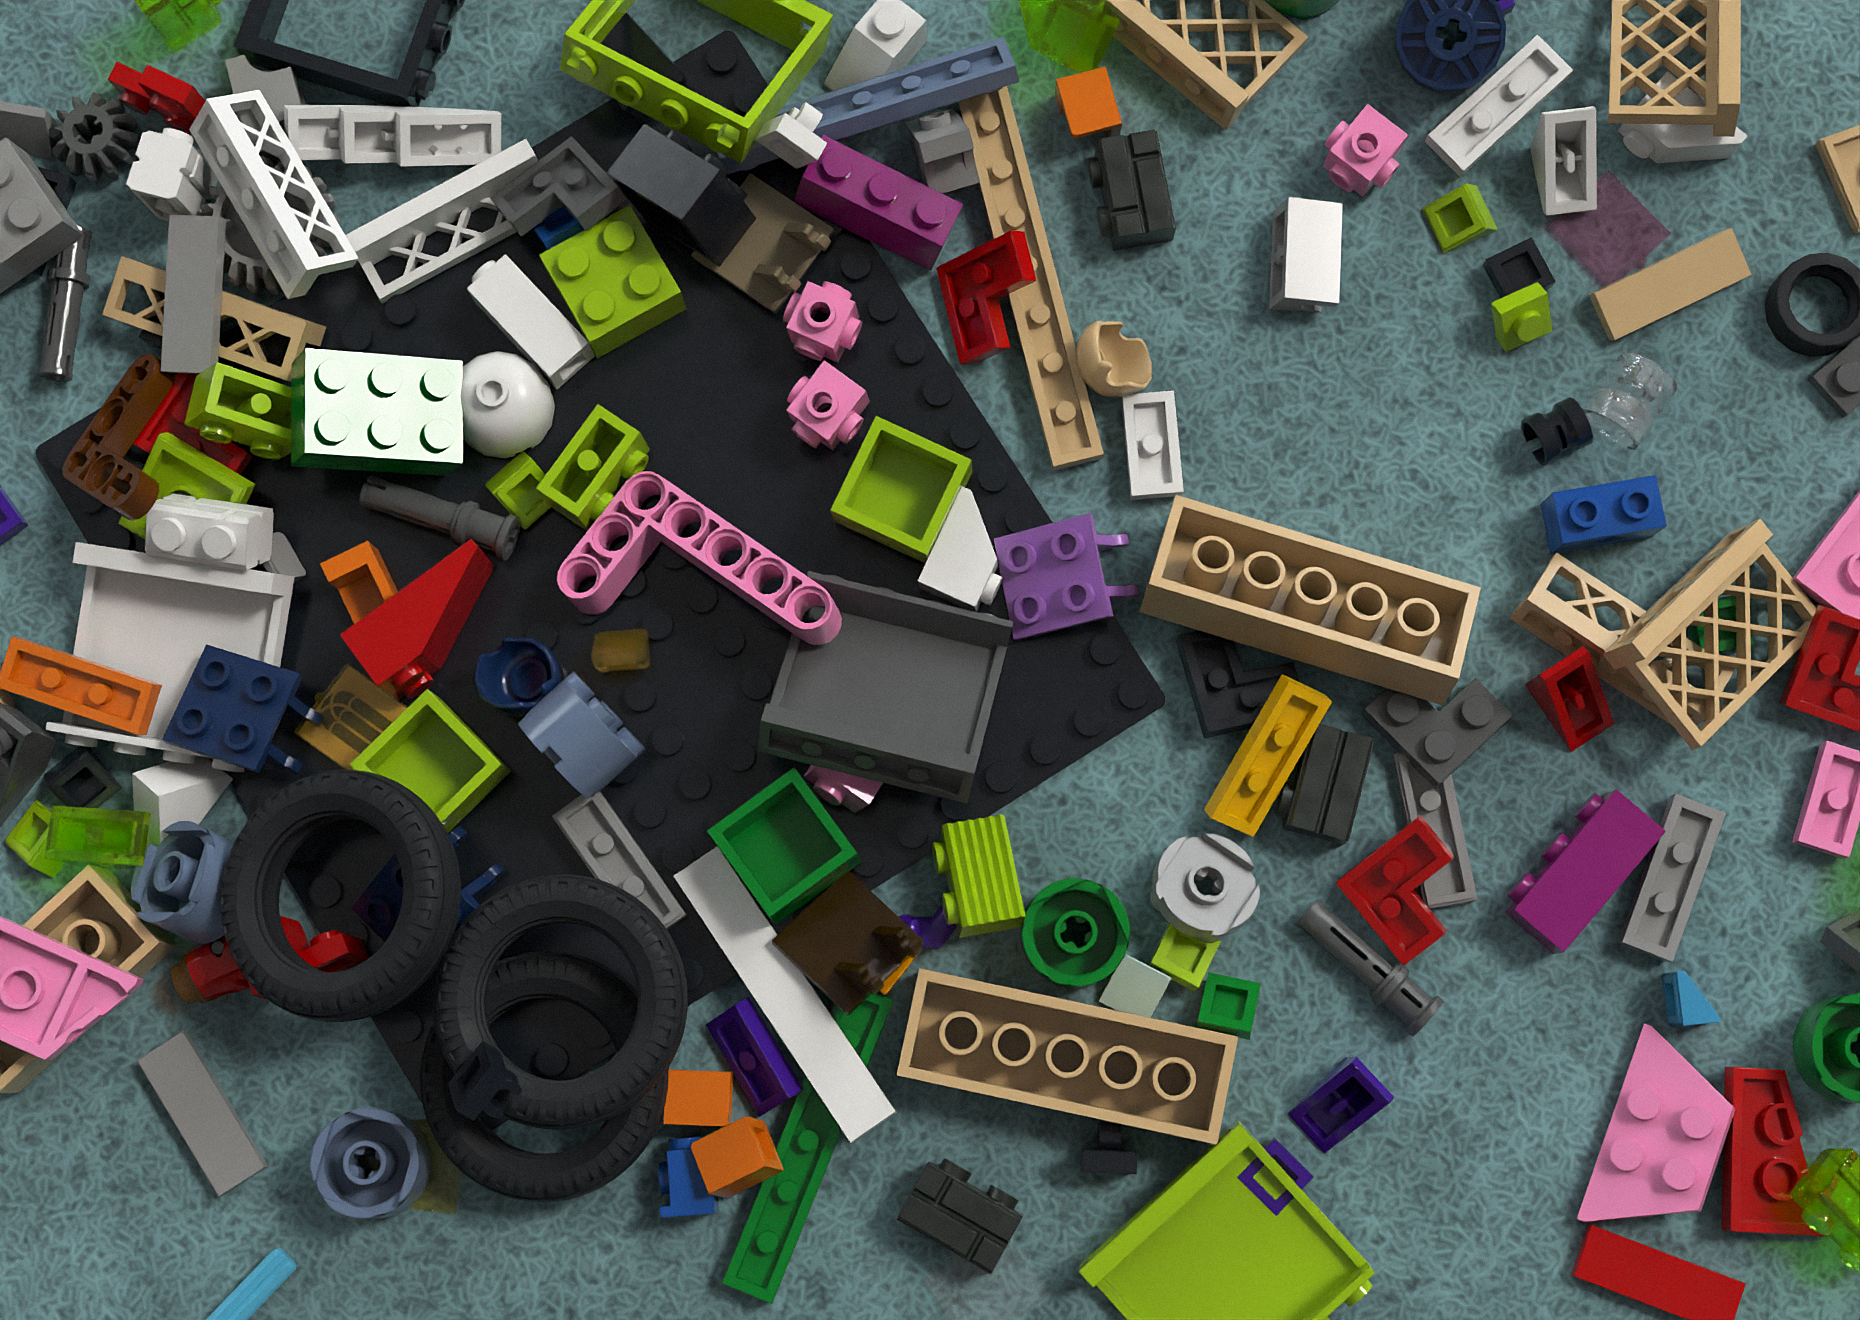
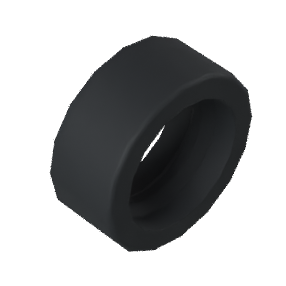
M1831 253L1808 254L1792 262L1769 287L1764 304L1766 321L1775 338L1790 351L1808 357L1830 355L1846 347L1860 334V268L1847 258ZM1820 276L1831 280L1842 290L1848 302V314L1840 328L1831 333L1819 334L1809 331L1796 320L1790 309L1789 297L1791 290L1799 281L1807 277Z

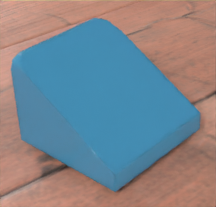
M1685 971L1664 973L1662 982L1668 1024H1671V1026H1686L1721 1022L1719 1015Z

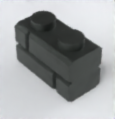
M1153 129L1131 133L1128 136L1119 135L1096 141L1095 157L1087 158V167L1091 188H1101L1104 206L1096 208L1101 237L1110 236L1113 251L1173 241L1176 225L1157 131Z
M1319 724L1296 763L1298 768L1293 785L1285 783L1282 787L1276 814L1285 816L1282 828L1340 845L1349 842L1375 739Z
M943 1158L939 1166L929 1161L896 1220L992 1274L1023 1217V1214L1014 1210L1019 1200L993 1185H990L986 1193L967 1183L972 1173L946 1158Z

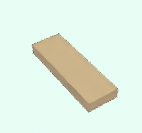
M1728 228L1590 293L1589 296L1606 335L1610 341H1613L1752 274L1732 228Z

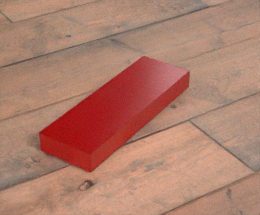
M1590 1224L1587 1225L1571 1275L1687 1320H1734L1746 1283Z

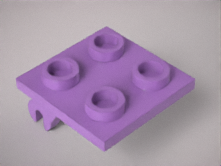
M1088 513L994 538L1000 574L1003 577L1002 584L1009 619L1013 621L1012 634L1014 640H1021L1113 617L1111 602L1122 601L1123 598L1127 597L1137 598L1140 596L1138 585H1105L1099 552L1112 551L1114 547H1128L1129 540L1127 534L1113 536L1097 535L1093 514Z

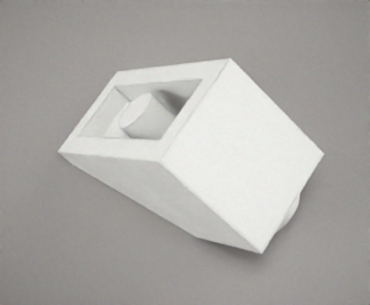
M877 0L853 28L828 74L824 86L834 91L903 69L927 41L926 19L901 0Z
M1667 71L1656 85L1664 90L1675 82L1677 78ZM1688 87L1673 97L1682 106L1704 107V100ZM1646 95L1637 106H1643L1652 98ZM1623 123L1618 129V132L1624 136L1623 142L1633 154L1644 159L1650 157L1656 163L1728 159L1747 137L1738 127H1736L1734 137L1713 136V125Z
M961 486L921 572L918 585L921 590L965 610L978 612L982 602L989 606L991 605L1003 577L995 574L998 568L997 557L972 491Z

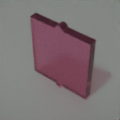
M1609 170L1597 180L1596 210L1559 214L1547 225L1604 286L1622 279L1635 266L1638 268L1643 267L1646 263L1645 257L1671 234Z

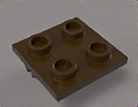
M849 871L835 881L772 940V944L849 1016L871 994L876 995L884 987L883 982L909 957L915 958L922 951L924 940Z

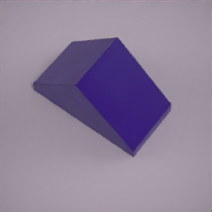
M1346 1057L1291 1109L1288 1115L1325 1154L1391 1103L1395 1097L1357 1057Z

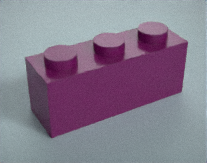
M823 135L822 139L827 144L819 159L808 164L801 178L794 202L802 208L931 271L963 204Z
M1617 789L1604 794L1602 798L1597 793L1591 795L1576 812L1575 817L1581 823L1570 836L1567 837L1562 832L1558 834L1541 854V857L1547 861L1535 877L1528 872L1524 874L1507 894V897L1513 903L1505 913L1552 954L1565 952L1666 832Z

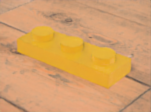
M1282 674L1204 808L1207 815L1211 819L1254 837L1332 701L1324 693Z

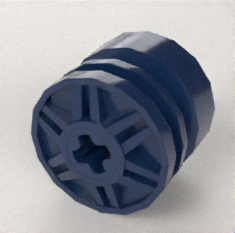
M1409 0L1405 4L1396 25L1395 51L1402 69L1416 84L1434 92H1459L1479 83L1496 67L1505 47L1506 22L1496 0ZM1449 22L1458 23L1457 32L1465 35L1464 43L1456 42L1452 50L1443 49V39L1435 37L1436 29H1445Z

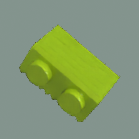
M999 814L994 817L968 819L963 822L957 821L942 825L939 841L932 842V855L937 874L945 873L947 877L949 892L942 893V905L947 925L956 924L959 938L1022 927V922H1024L1026 915L1005 816Z

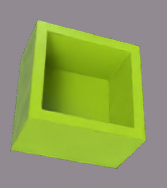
M631 205L601 220L587 231L583 230L539 255L548 275L585 339L589 342L597 359L686 310L678 285Z
M876 416L830 510L835 522L926 564L961 486L966 487L972 474V460Z
M428 689L350 763L354 770L387 777L410 789L433 810L447 833L511 772L498 756L437 695Z

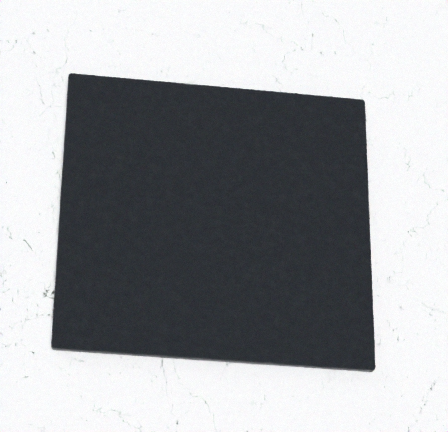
M724 31L674 61L687 76V82L683 85L684 87L742 117L746 116L768 86L735 33L731 31ZM614 98L531 147L539 161L572 136L607 173L641 127L646 124L662 135L667 129L675 132L691 146L690 152L699 157L704 152H707L719 160L717 152L677 130L668 128L655 119H652L649 123L640 120L626 112ZM782 158L759 164L750 170L728 174L726 178L740 187L751 173L794 202L801 178L808 165L796 169ZM627 197L624 203L607 216L609 217L631 205L678 285L686 310L597 359L595 356L558 390L548 381L555 403L552 426L541 443L532 449L529 447L523 451L532 458L545 475L596 405L599 404L642 434L650 448L647 453L649 457L648 463L643 471H651L662 476L806 576L808 571L824 575H836L844 580L876 588H888L896 593L925 600H937L957 608L961 607L919 588L918 579L925 563L835 522L830 511L876 416L972 460V474L965 488L972 491L996 557L994 538L1053 523L869 240L807 210L834 228L835 232L830 237L831 243L825 251H820L800 279L801 286L796 293L802 295L808 281L821 287L824 281L839 285L852 294L850 300L856 302L859 314L858 320L862 321L861 330L856 342L850 350L844 349L837 363L825 357L821 361L809 358L793 348L794 344L791 343L786 329L788 323L783 321L786 307L794 294L793 292L790 293L775 314L693 259L691 255L694 251L647 222ZM481 207L471 212L466 229L481 233L491 229L495 225L499 211ZM458 220L451 223V225L457 226ZM533 228L522 237L518 232L506 237L410 290L392 296L384 304L380 301L357 260L353 267L318 276L305 295L287 299L285 296L269 306L326 327L321 345L317 346L306 343L305 348L463 361V366L479 355L496 351L517 354L529 361L477 306L467 290L473 283V275L482 265L491 260L497 262L506 254L584 337L545 269L539 255L547 250ZM436 231L426 236L421 253L438 257L448 252L454 235ZM463 238L461 244L465 243L470 239ZM413 244L405 249L412 250ZM391 255L374 264L384 285L403 276L408 259ZM418 262L416 268L422 266L425 263ZM818 310L813 320L815 322H824L830 315ZM250 324L254 333L264 329ZM237 325L220 335L219 342L221 346L229 347L245 339L240 326ZM275 333L259 342L267 362L282 366L290 337ZM249 347L241 351V353L254 357ZM218 356L219 363L292 387V382ZM824 360L865 389L870 400L869 404L860 414L864 421L858 432L847 444L840 441L834 450H831L822 442H820L817 448H814L799 438L791 430L795 423L786 411L791 405L787 398L793 387L804 376L810 379ZM831 407L822 409L820 413L827 412ZM100 409L40 444L36 449V457L87 543L146 553L145 539L118 524L122 515L63 476L62 468L68 454ZM464 439L463 464L447 476L291 466V453L280 459H266L252 454L250 446L231 440L233 444L253 456L241 474L244 478L255 483L246 505L273 508V533L281 532L285 535L306 571V574L293 584L280 667L297 672L303 677L294 696L315 711L349 667L377 686L340 636L354 623L338 589L328 582L320 563L369 541L379 550L399 592L460 547L450 539V535L441 531L424 527L381 511L362 507L360 505V494L364 483L369 484L367 483V478L370 475H374L388 482L405 486L448 502L460 505L463 501H473L479 503L481 510L505 518L510 515L487 489L485 484L516 456L509 458L485 456L468 446ZM132 444L123 459L143 470L150 454ZM661 495L648 497L642 504L641 510L655 507L661 499ZM552 507L526 530L521 526L515 548L506 561L496 558L495 552L479 547L490 558L495 567L442 668L431 676L434 682L428 688L511 770L448 833L450 834L459 826H462L469 833L466 838L458 842L460 846L455 850L459 865L461 890L483 875L496 863H499L506 870L503 875L495 879L497 883L476 900L479 904H482L497 892L513 884L535 877L570 874L595 878L552 817V815L582 794L554 767L555 764L544 752L541 753L520 728L518 722L525 716L519 717L503 714L479 697L473 677L477 659L482 653L487 654L496 650L502 644L504 638L536 639L554 652L561 668V682L574 671L594 692L595 695L589 701L594 697L600 702L603 700L624 723L617 731L626 727L643 745L645 751L605 786L601 793L687 914L686 917L667 931L678 949L684 966L688 988V1006L739 974L674 878V875L717 847V844L707 830L795 767L858 853L862 862L850 872L872 891L932 853V842L939 841L942 825L991 816L1154 713L1165 703L1163 691L1114 616L1021 640L1013 639L1011 629L968 803L883 783L871 803L854 813L841 803L836 806L826 802L813 791L814 784L804 778V775L811 766L810 764L757 751L761 718L766 703L770 704L792 632L662 542L659 543L606 611L596 615L585 614L579 611L560 590L557 575L564 560L587 531ZM701 522L688 524L683 529L681 537L688 538L694 536L699 531ZM629 536L616 538L612 542L609 551L622 549L629 540ZM742 550L728 552L723 557L721 565L730 566L735 564L740 559ZM998 564V568L995 574L1001 576ZM597 576L585 578L580 583L577 593L589 591L594 586ZM773 578L768 580L764 584L761 593L772 594L777 592L781 588L784 579ZM1002 582L991 605L989 606L982 602L977 613H989L997 618L1010 620ZM339 692L334 700V704H344L349 707L351 700L357 696L347 692ZM390 694L388 695L408 708L421 694L411 699H408L405 695L400 700ZM333 695L324 702L321 711L331 705ZM355 699L351 704L354 711L382 731L392 723L361 699ZM334 707L336 716L340 718L341 713L346 709ZM331 708L322 714L324 716L322 723L329 732L331 726L338 722L333 717ZM350 711L342 715V721L371 743L381 734ZM284 713L271 740L274 746L303 764L299 775L292 774L286 768L283 771L279 770L266 761L260 773L244 769V772L223 770L233 778L231 784L250 816L273 794L297 780L322 772L347 770L298 734L307 723V720L305 723H301ZM336 724L332 729V733L360 754L369 746V744L341 724ZM362 820L338 821L319 829L309 836L295 851L284 873L321 934L339 930L340 933L362 939L368 958L375 954L385 943L351 908L395 853L392 846L376 828ZM743 882L777 935L829 888L827 887L776 925ZM560 923L532 930L512 943L498 960L537 951L571 953L605 965L622 976L637 990L632 968L618 946L604 934L583 925ZM360 962V963H358V964H356V965H353V966H351V967H349V968H347V969H350V968H352V967H355V966L361 964L362 962ZM438 970L430 980L424 982L405 1000L384 1012L371 1016V1019L421 1102V1059L428 1033L434 1022V988ZM538 999L522 1003L502 1014L489 1027L497 1046L513 1064L529 1074L548 1080L563 1081L574 1079L616 1052L609 1034L594 1016L583 1008L560 999ZM484 1110L480 1113L491 1130L509 1120L504 1117H491Z

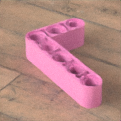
M642 471L634 474L625 482L602 515L596 519L558 570L557 582L560 590L579 611L585 614L596 615L606 611L614 603L659 543L662 542L809 644L823 645L832 641L838 635L842 625L839 609L830 594L821 585L665 478L651 471ZM661 495V499L655 507L641 510L642 504L648 497ZM701 522V527L694 536L688 538L681 537L683 529L688 524ZM629 536V540L622 549L609 551L612 542L616 538ZM742 550V555L735 564L730 566L721 565L723 557L728 552ZM597 576L594 586L589 591L577 593L580 583L585 578ZM773 578L784 579L781 588L777 592L772 594L761 593L764 584L768 580ZM815 606L825 607V612L818 621L814 623L802 622L805 612Z

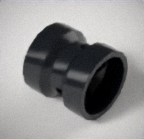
M1571 397L1556 403L1552 411L1545 415L1535 413L1521 421V429L1525 440L1529 442L1538 437L1542 447L1532 453L1535 459L1543 466L1558 460L1562 452L1571 448L1577 451L1593 442V433L1589 420L1579 403Z

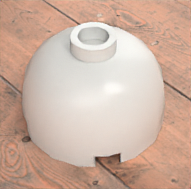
M499 351L479 355L463 366L460 399L463 410V439L468 446L485 456L509 458L516 456L515 453L523 452L529 447L532 449L541 443L552 426L555 403L550 385L537 366L517 354Z

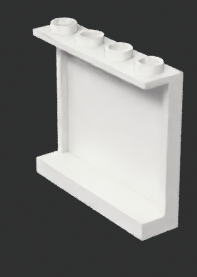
M76 542L72 563L87 565L73 655L161 684L162 687L147 735H136L65 710L63 721L47 722L46 730L66 733L64 743L97 747L98 739L114 741L113 751L146 755L147 747L164 750L163 760L195 764L196 756H207L167 744L162 738L206 644L280 667L295 576L150 556L143 552ZM213 759L212 768L244 772V768Z

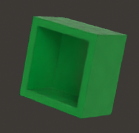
M795 767L707 830L766 914L776 925L862 862L856 850Z

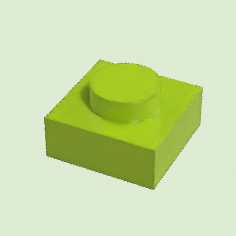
M1538 282L1491 303L1496 338L1506 352L1552 332L1548 293Z
M1168 923L1148 966L1170 976L1171 980L1194 992L1199 988L1221 941L1214 943L1204 942L1199 938L1184 934Z

